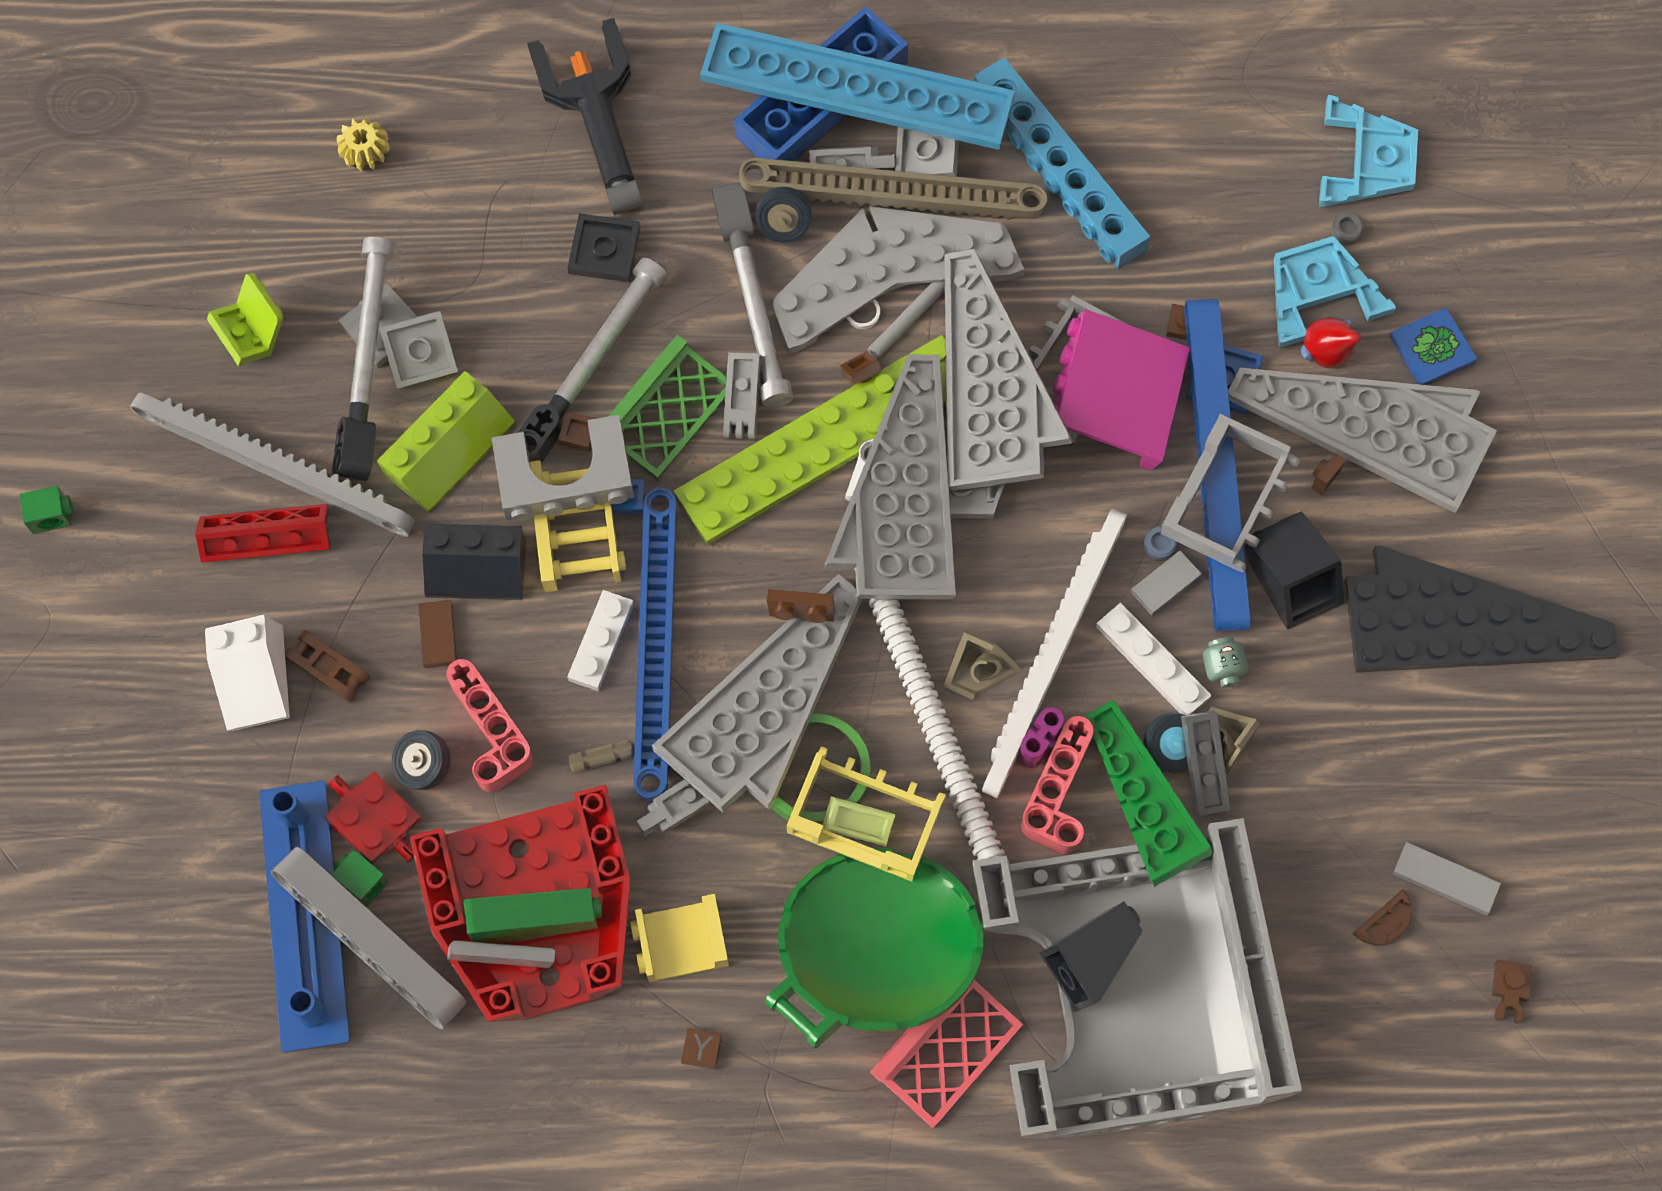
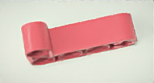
M458 659L453 661L447 669L448 681L460 702L492 746L491 750L474 762L472 773L478 786L483 791L496 792L526 773L532 767L534 757L528 742L475 666L468 660ZM464 674L465 677H468L472 685L469 690L464 682L458 678L460 675ZM486 698L489 700L485 708L476 709L473 707L478 699ZM495 725H507V729L503 734L494 735L491 733ZM515 750L525 751L524 757L518 761L510 760L509 756ZM486 769H497V774L492 779L485 780L481 778L482 773Z
M1081 716L1072 717L1065 723L1024 811L1021 823L1022 832L1028 839L1065 855L1073 854L1079 849L1084 835L1083 826L1078 820L1059 812L1090 746L1093 735V725L1088 719ZM1077 730L1081 731L1082 736L1078 738L1075 748L1070 746L1072 736ZM1059 758H1066L1071 761L1072 767L1067 770L1060 769L1055 761ZM1046 787H1053L1059 792V796L1055 799L1046 798L1042 790ZM1032 816H1039L1044 819L1046 825L1037 829L1029 824L1028 819ZM1063 830H1071L1076 835V840L1065 842L1060 838L1059 833Z

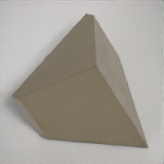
M965 630L943 687L973 700L974 697L1023 670L995 642Z
M1211 707L1209 711L1217 712L1225 774L1227 775L1254 737L1260 723L1257 719Z

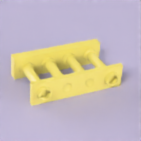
M540 460L530 462L531 470L538 479L556 486L574 483L588 471V469L550 474L549 471H543ZM609 502L596 504L595 507L587 510L567 509L561 514L554 516L545 514L534 515L541 582L545 592L558 591L557 580L562 579L564 575L612 569L615 583L622 582L620 571L626 570L624 551L618 552L614 517ZM605 509L607 526L557 533L556 530H550L549 520L555 519V516ZM609 539L611 556L560 563V560H554L553 550L559 549L560 545Z

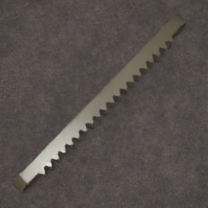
M750 158L744 161L739 171L741 186L752 193L765 194L776 187H790L801 192L809 201H814L815 199H820L822 202L832 200L834 203L844 201L848 205L856 202L859 206L868 203L871 207H875L879 204L883 208L894 206L895 209H900L901 207H906L907 210L918 208L919 211L930 209L933 213L942 210L944 214L953 211L957 215L964 212L969 216L979 214L981 217L991 215L993 218L1003 216L1009 220L1012 217L1036 218L1044 212L1047 202V194L1044 189L1038 185L763 158ZM756 169L762 172L763 178L759 181H751L747 178L746 173L749 170ZM1027 195L1035 196L1039 200V205L1028 207L1024 204L1023 198Z

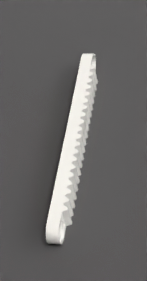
M1112 508L1101 532H1093L1091 541L1087 544L1086 552L1082 555L1080 566L1076 568L1075 577L1071 579L1070 588H1067L1065 598L1062 599L1060 608L1056 611L1054 622L1050 624L1049 633L1045 635L1044 644H1041L1039 654L1034 659V665L1030 667L1028 678L1024 680L1023 690L1019 691L1018 700L1013 704L1012 713H1009L1007 724H1004L1002 729V735L997 739L996 748L992 749L991 761L993 765L984 783L983 793L995 798L999 797L1019 754L1022 739L1026 735L1029 726L1034 722L1120 535L1127 514Z

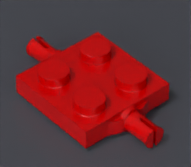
M375 771L363 782L352 788L339 775L331 779L328 785L341 796V799L325 815V820L362 857L373 865L381 856L395 849L407 863L412 858L414 859L413 849L405 841L408 831L421 820V817Z

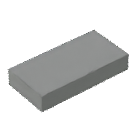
M1179 551L1134 586L1130 593L1153 616L1201 577V572Z

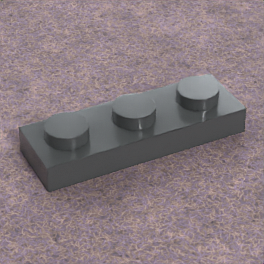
M1209 711L1181 716L1195 815L1203 816L1231 811L1217 712Z

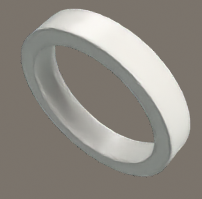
M876 300L870 302L877 310L876 316L872 321L857 323L849 316L846 318L849 324L857 329L873 327L880 318L878 302Z

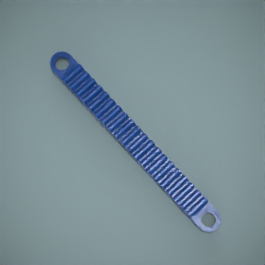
M662 487L654 488L647 493L643 509L633 782L639 798L648 802H653L654 798L667 791L669 765L653 751L652 747L670 729L677 506L673 493L667 488ZM658 498L668 500L670 503L668 509L664 512L654 511L651 507L654 500ZM647 776H655L660 780V786L654 792H646L641 787L643 779Z

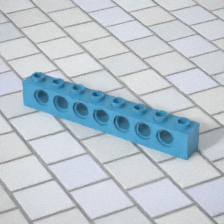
M1005 57L974 75L975 82L1015 91L1005 128L1011 144L1014 148L1021 149L1026 156L1030 168L1042 175L1047 189L1052 194L1059 196L1063 201L1062 204L1067 214L1071 217L1075 216L1081 224L1084 235L1096 242L1105 261L1108 263L1112 262L1118 270L1148 250L1150 235ZM1022 117L1027 119V121H1018L1017 118ZM1035 140H1043V141H1045L1046 143H1044V144H1038V143H1036V142H1034V141H1035ZM1053 162H1061V163H1063L1064 165H1063V166H1055V165H1053L1052 163H1053ZM1078 184L1083 188L1074 189L1070 185ZM1097 207L1101 211L1094 212L1089 210L1088 208ZM1114 229L1119 234L1113 235L1108 233L1107 230Z

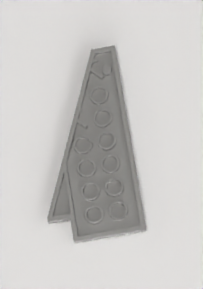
M908 354L825 561V568H855L857 599H954L956 596L939 355Z

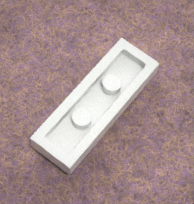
M605 590L602 591L567 676L568 681L596 691L600 690L633 609V600Z

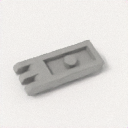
M728 352L723 424L724 438H731L732 426H736V438L743 439L744 427L748 426V438L756 439L762 357L759 353Z

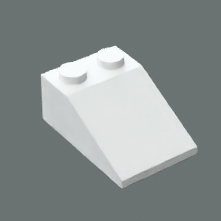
M260 615L206 628L207 661L227 730L231 732L290 718L283 625L266 615Z

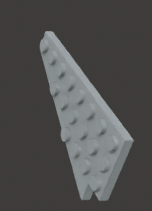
M975 249L944 254L948 488L951 491L1044 478L1043 448L1071 444L1072 437Z
M1240 368L1228 390L1229 401L1453 513H1456L1497 432L1496 429L1469 417L1480 394V391L1473 389Z
M839 574L818 592L820 594L834 595L836 608L834 622L813 623L807 619L796 618L788 620L652 745L653 751L722 813L746 791L753 795L767 809H770L775 802L862 599H857L856 588Z

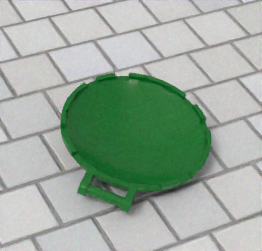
M873 848L883 853H886V851L892 852V848ZM892 852L902 857L908 858L910 860L913 859V856L915 854L912 853L911 856L904 853ZM842 854L830 858L816 866L803 877L793 889L784 905L778 929V947L781 963L787 978L769 993L765 999V1004L772 1011L778 1010L807 1036V1042L814 1048L823 1044L842 1025L866 1031L887 1032L909 1029L925 1024L953 1007L964 996L977 975L983 953L984 935L982 922H980L975 908L976 904L968 890L950 871L924 856L920 860L912 882ZM796 993L824 1019L816 1026L788 1001L792 995Z

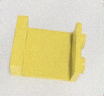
M715 894L702 896L703 903L643 915L642 909L635 910L636 920L630 921L634 941H641L643 952L636 954L640 974L646 973L649 982L729 966Z

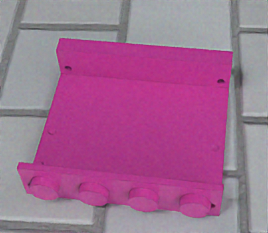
M1085 309L1077 318H1072L1067 329V335L1070 336L1068 346L1064 347L1060 357V364H1063L1061 374L1057 375L1053 384L1052 391L1056 393L1054 404L1068 430L1142 456L1139 467L1151 471L1164 458L1190 347Z

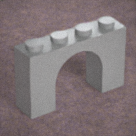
M614 415L587 420L593 452L591 465L585 475L579 480L562 486L547 484L534 475L531 470L528 445L524 432L491 437L502 507L506 519L520 522L526 521L534 515L545 514L554 516L561 514L567 509L587 510L595 507L596 504L605 502L620 504L627 501L628 498H633L634 492L620 416Z

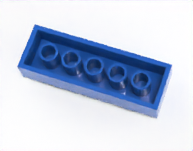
M866 6L820 45L900 65L908 63V43ZM761 95L734 119L735 137L757 158L796 161L847 115Z

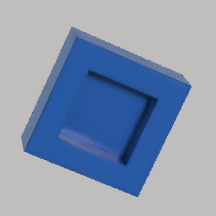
M631 479L634 497L628 498L627 501L620 504H611L613 514H643L645 499L644 479Z

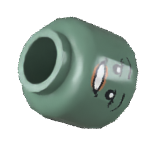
M1224 637L1210 641L1208 643L1209 647L1202 654L1208 679L1211 682L1220 683L1222 688L1240 684V678L1249 671L1243 644L1234 641L1233 637Z

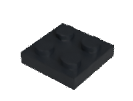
M579 213L567 268L568 273L630 282L641 228L640 222Z

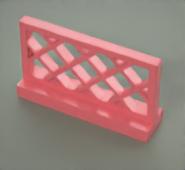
M974 980L964 996L948 1011L925 1024L907 1029L873 1067L870 1073L879 1082L882 1081L931 1128H934L1023 1024ZM972 989L982 998L983 1012L965 1013L964 998ZM988 1004L997 1012H989ZM959 1005V1013L951 1014L952 1011ZM989 1016H1002L1012 1026L1003 1036L990 1037ZM965 1017H983L985 1037L966 1038ZM946 1018H960L961 1038L942 1039L941 1024ZM937 1030V1039H929ZM999 1040L997 1044L991 1049L990 1041ZM985 1041L986 1056L981 1062H968L967 1042ZM961 1042L962 1062L944 1063L943 1043ZM937 1043L938 1064H920L919 1049L923 1044ZM914 1056L915 1065H906ZM968 1066H976L969 1075ZM944 1067H963V1083L959 1087L945 1088ZM939 1068L940 1088L921 1089L920 1069ZM902 1069H915L916 1089L902 1090L893 1079ZM940 1092L941 1108L933 1117L922 1108L921 1093ZM946 1092H954L946 1101ZM908 1094H916L917 1102H915Z

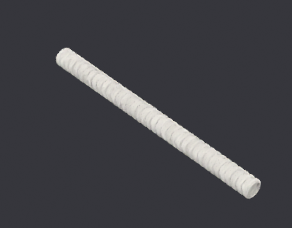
M870 599L869 606L874 608L872 613L875 617H878L876 619L877 625L882 626L880 632L885 635L884 642L889 644L887 649L890 653H893L891 659L897 662L895 668L900 671L899 678L904 680L902 685L905 689H908L906 695L908 698H912L910 704L916 708L914 714L920 717L918 724L923 726L922 733L927 735L925 738L926 743L931 744L929 750L931 753H935L933 760L939 763L937 769L943 773L941 779L947 782L945 788L950 790L949 798L955 801L953 802V808L958 809L956 815L958 818H962L961 827L966 828L964 834L966 837H970L968 844L974 847L972 851L973 856H977V860L1004 856V850L999 848L1001 846L1000 840L995 839L997 833L991 829L993 823L987 820L989 814L983 810L985 804L979 801L981 795L975 791L977 790V785L971 782L973 776L968 774L969 766L964 764L965 756L960 755L962 749L960 746H956L958 742L957 737L952 736L954 730L948 727L950 721L944 717L946 711L940 708L942 702L939 699L937 700L938 692L933 690L935 685L932 681H929L931 678L930 673L925 672L927 666L925 663H921L923 657L921 654H918L919 647L914 645V636H910L912 630L910 627H906L908 621L906 618H903L904 611L899 609L900 602L895 599Z

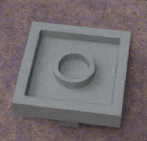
M898 127L895 171L957 177L959 141Z
M388 283L383 286L379 327L417 317ZM362 301L338 320L340 326L356 344ZM379 327L374 360L377 368H380L389 361Z
M441 310L379 327L397 389L458 372Z

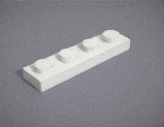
M1121 603L1096 624V628L1179 713L1192 715L1210 699L1211 694Z

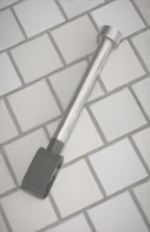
M740 182L713 187L712 195L723 242H731L756 351L762 356L761 372L764 384L759 388L762 403L765 407H780L791 402L794 397L790 381L782 378L748 238L754 236V230L745 191Z

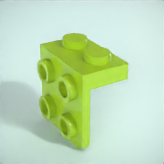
M249 273L245 275L237 303L209 311L207 320L236 364L241 366L271 356L283 321V313L280 307L274 304L268 295L263 282L259 281L254 273Z

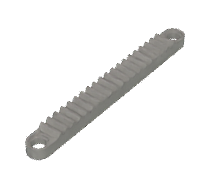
M137 393L129 406L135 414L151 423L397 535L408 537L415 524V520L410 515L387 504L384 495L380 494L375 497L371 489L364 492L360 484L353 487L349 479L342 482L338 474L330 477L327 469L319 472L316 464H311L308 467L305 459L297 461L294 454L290 453L286 456L280 448L274 451L271 444L268 443L263 446L258 438L252 441L247 433L241 436L236 428L230 431L225 423L219 426L214 418L208 421L203 413L197 416L192 408L186 411L181 403L175 406L170 398L162 402L144 393Z

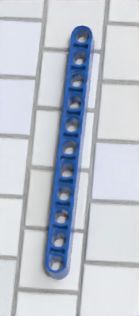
M1218 299L1186 300L1184 308L1187 347H1190L1188 359L1198 461L1219 415L1222 414L1231 419ZM1226 436L1201 484L1205 538L1230 550H1233L1242 532L1233 438ZM1242 546L1236 559L1245 563L1244 548ZM1207 556L1215 632L1249 630L1250 609L1246 569L1244 572H1239Z

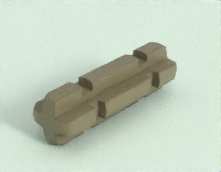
M625 739L616 742L617 745L614 746L607 744L585 750L586 754H581V752L568 756L571 771L579 773L586 771V767L593 769L615 763L618 758L621 761L632 758L633 749L631 742Z

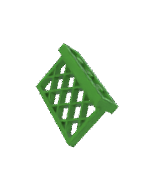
M678 334L609 414V416H620L623 432L625 430L638 429L640 445H625L627 457L656 480L659 479L725 400L727 377L687 346V341ZM686 357L697 364L698 375L681 376L680 364ZM676 370V377H670ZM717 380L725 388L719 395L706 396L704 381ZM699 381L701 396L683 398L682 382ZM677 383L679 398L661 400L660 388L664 384ZM656 394L657 400L650 401ZM713 401L712 404L707 408L706 402ZM702 402L703 414L701 417L686 419L684 404ZM680 404L682 420L664 421L662 406ZM658 406L659 422L642 423L640 414L644 407ZM636 416H637V423H636V424H631V422H632V421L636 418ZM692 424H694V425L691 427V429L688 431V430H687V425H692ZM682 425L684 437L681 441L666 442L665 427ZM660 427L662 443L644 444L642 429ZM667 448H674L668 455ZM663 449L664 461L657 469L646 461L645 450ZM634 451H641V456Z

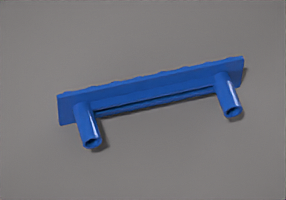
M324 781L260 790L259 797L281 1050L284 1053L348 1044L350 1042L341 940L287 892L271 874V871L295 847L305 851L330 875L334 872L331 827L325 820V815L329 812L327 785Z

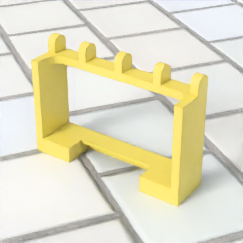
M821 746L819 752L815 755L788 821L787 833L912 882L946 794L940 792L935 801L914 795L918 783L911 781L908 791H903L883 783L887 771L880 769L875 780L852 771L856 759L849 757L845 768L827 761L825 757L828 748ZM819 770H826L931 811L913 859L910 860L890 851H886V853L880 852L824 830L823 825L801 817Z

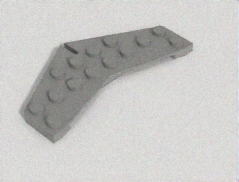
M869 206V213L876 231L872 232L862 208L774 298L773 311L789 354L809 347L818 341V336L885 292L909 284L945 282L944 254L975 249L993 282L1008 281L1024 276V267L1007 228L1000 223Z

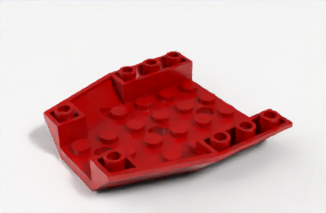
M606 784L575 792V800L449 834H446L443 828L410 836L431 932L446 956L448 955V947L453 941L473 942L467 933L464 900L584 888H591L594 898L600 897L602 917L597 918L598 929L502 944L551 948L555 950V959L550 968L449 960L488 1022L519 1021L536 1018L591 1003L622 987L631 880ZM517 842H524L529 846L528 853L522 858H515L510 853L512 846ZM548 969H555L560 973L559 981L553 986H546L541 982L543 972Z

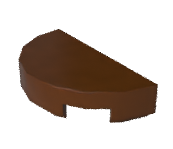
M1404 889L1356 929L1353 935L1362 942L1375 946L1387 945L1401 938L1410 926L1412 915L1411 901Z

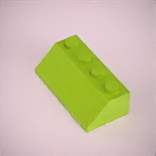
M464 371L377 462L386 478L430 513L493 448L491 437L506 435L516 422L486 387Z

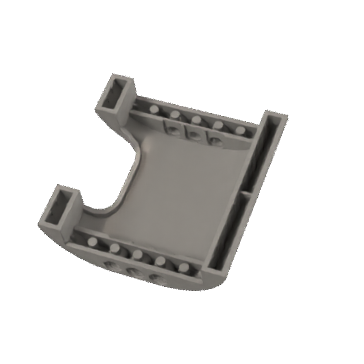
M1244 818L1210 823L1203 836L1211 846L1213 854L1155 887L1150 880L1137 845L1009 865L1007 855L972 861L984 930L999 934L1029 937L1046 949L1105 910L1123 901L1137 912L1141 921L1139 925L1143 930L1102 999L1096 1004L1075 1011L1058 984L1067 1032V1047L1063 1056L1055 1063L1045 1065L1044 1060L1009 1065L1021 1137L1031 1139L1071 1138L1181 1122L1263 1105L1302 1091Z

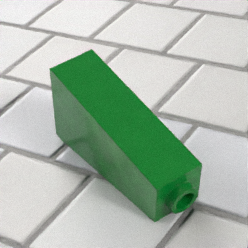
M591 888L464 900L467 933L473 942L505 944L598 929L597 918L602 917L600 897L594 898Z

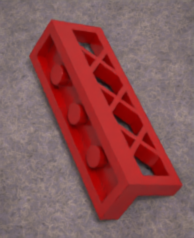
M328 504L201 516L195 532L200 561L204 563L330 550L331 543L327 527Z

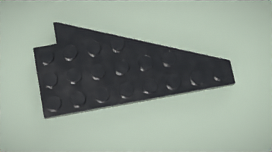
M1375 546L1373 549L1376 575L1346 576L1344 580L1356 673L1616 659L1619 656L1614 623L1382 546Z

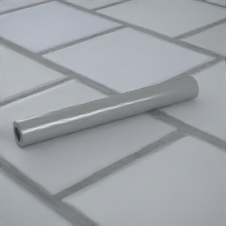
M932 282L868 347L867 351L879 360L944 293L945 282Z

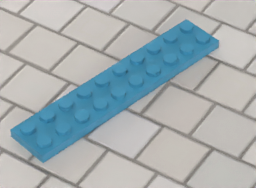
M716 23L700 73V80L703 82L1000 150L1015 93L1014 90L721 23Z

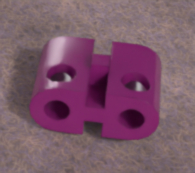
M1055 707L1044 709L1035 720L1034 726H1029L1019 750V760L1023 766L1027 768L1038 767L1047 756L1049 749L1053 750L1064 724V716L1059 709Z

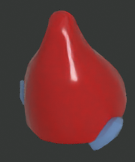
M1333 317L1319 319L1312 322L1308 327L1304 345L1301 347V354L1308 361L1315 362L1324 368H1335L1344 365L1355 351L1356 344L1361 340V335L1354 330V327L1351 325L1352 320Z

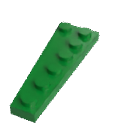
M1113 699L1086 714V719L1093 725L1094 740L1153 886L1161 884L1213 854L1211 846L1115 700Z

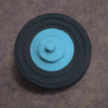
M1170 712L1158 716L1149 724L1144 734L1143 745L1159 769L1166 772L1175 773L1188 769L1181 716L1186 715L1182 713Z

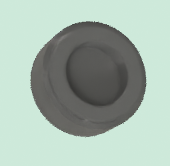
M1350 212L1341 213L1333 221L1331 234L1340 244L1351 245L1360 239L1364 225L1361 218L1356 214Z

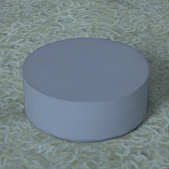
M1155 527L1148 531L1143 544L1145 553L1157 561L1170 558L1174 554L1177 541L1161 534L1162 527Z

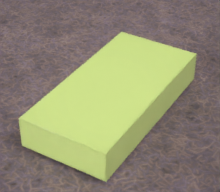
M831 796L823 822V829L886 846L895 814Z

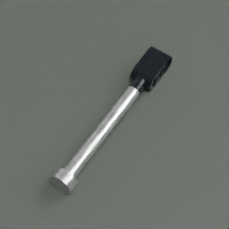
M366 237L363 239L361 255L367 259L349 415L348 417L342 416L338 423L332 464L333 475L338 474L341 477L366 481L369 478L373 462L376 424L367 421L385 268L386 262L393 260L395 247L393 241L382 237Z
M641 258L633 270L634 281L548 405L537 406L517 432H524L527 445L536 446V449L529 453L530 462L540 460L542 463L559 438L562 428L560 420L650 289H659L666 279V271L653 260Z

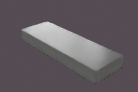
M1408 842L1404 844L1392 875L1486 916L1491 910L1501 884Z
M453 941L448 947L447 960L550 968L554 963L555 950L551 948Z

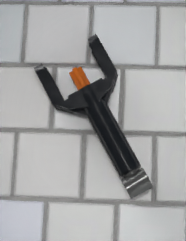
M613 17L602 21L605 44L614 68L611 70L605 68L593 72L587 53L577 51L575 56L570 57L576 77L562 81L561 85L556 86L544 45L539 40L529 42L527 45L544 100L564 110H577L581 112L613 215L643 207V203L610 106L612 99L622 92L632 75L629 61Z

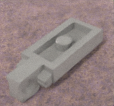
M860 146L809 149L810 163L869 169L895 168L894 153L878 154V147Z
M684 779L654 798L653 803L647 807L650 813L637 820V826L645 837L659 828L664 833L669 829L672 830L712 803Z

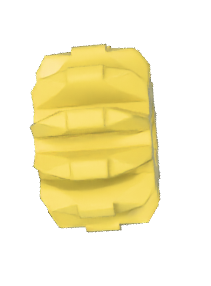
M365 117L362 123L352 119L351 127L342 125L343 134L337 136L338 153L349 167L356 164L357 169L362 171L365 165H369L374 170L375 161L384 163V154L389 153L390 149L388 144L389 138L387 132L381 128L377 121L370 124L369 119Z

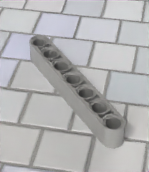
M295 847L271 871L275 880L434 1026L444 1029L467 1005L464 997L305 851Z

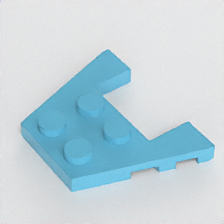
M1328 95L1324 125L1356 128L1353 179L1322 176L1319 207L1413 190L1416 182L1418 129L1383 115L1379 118L1364 112L1363 107L1355 104L1349 106L1339 102L1338 97Z
M1334 236L1275 253L1274 276L1279 348L1304 341L1307 331L1298 310L1351 294H1356L1367 321L1393 314L1396 309L1394 303L1390 299L1387 300L1378 290L1379 286L1363 274L1358 268L1359 264Z

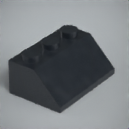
M425 524L422 552L425 597L522 600L526 537L522 526Z

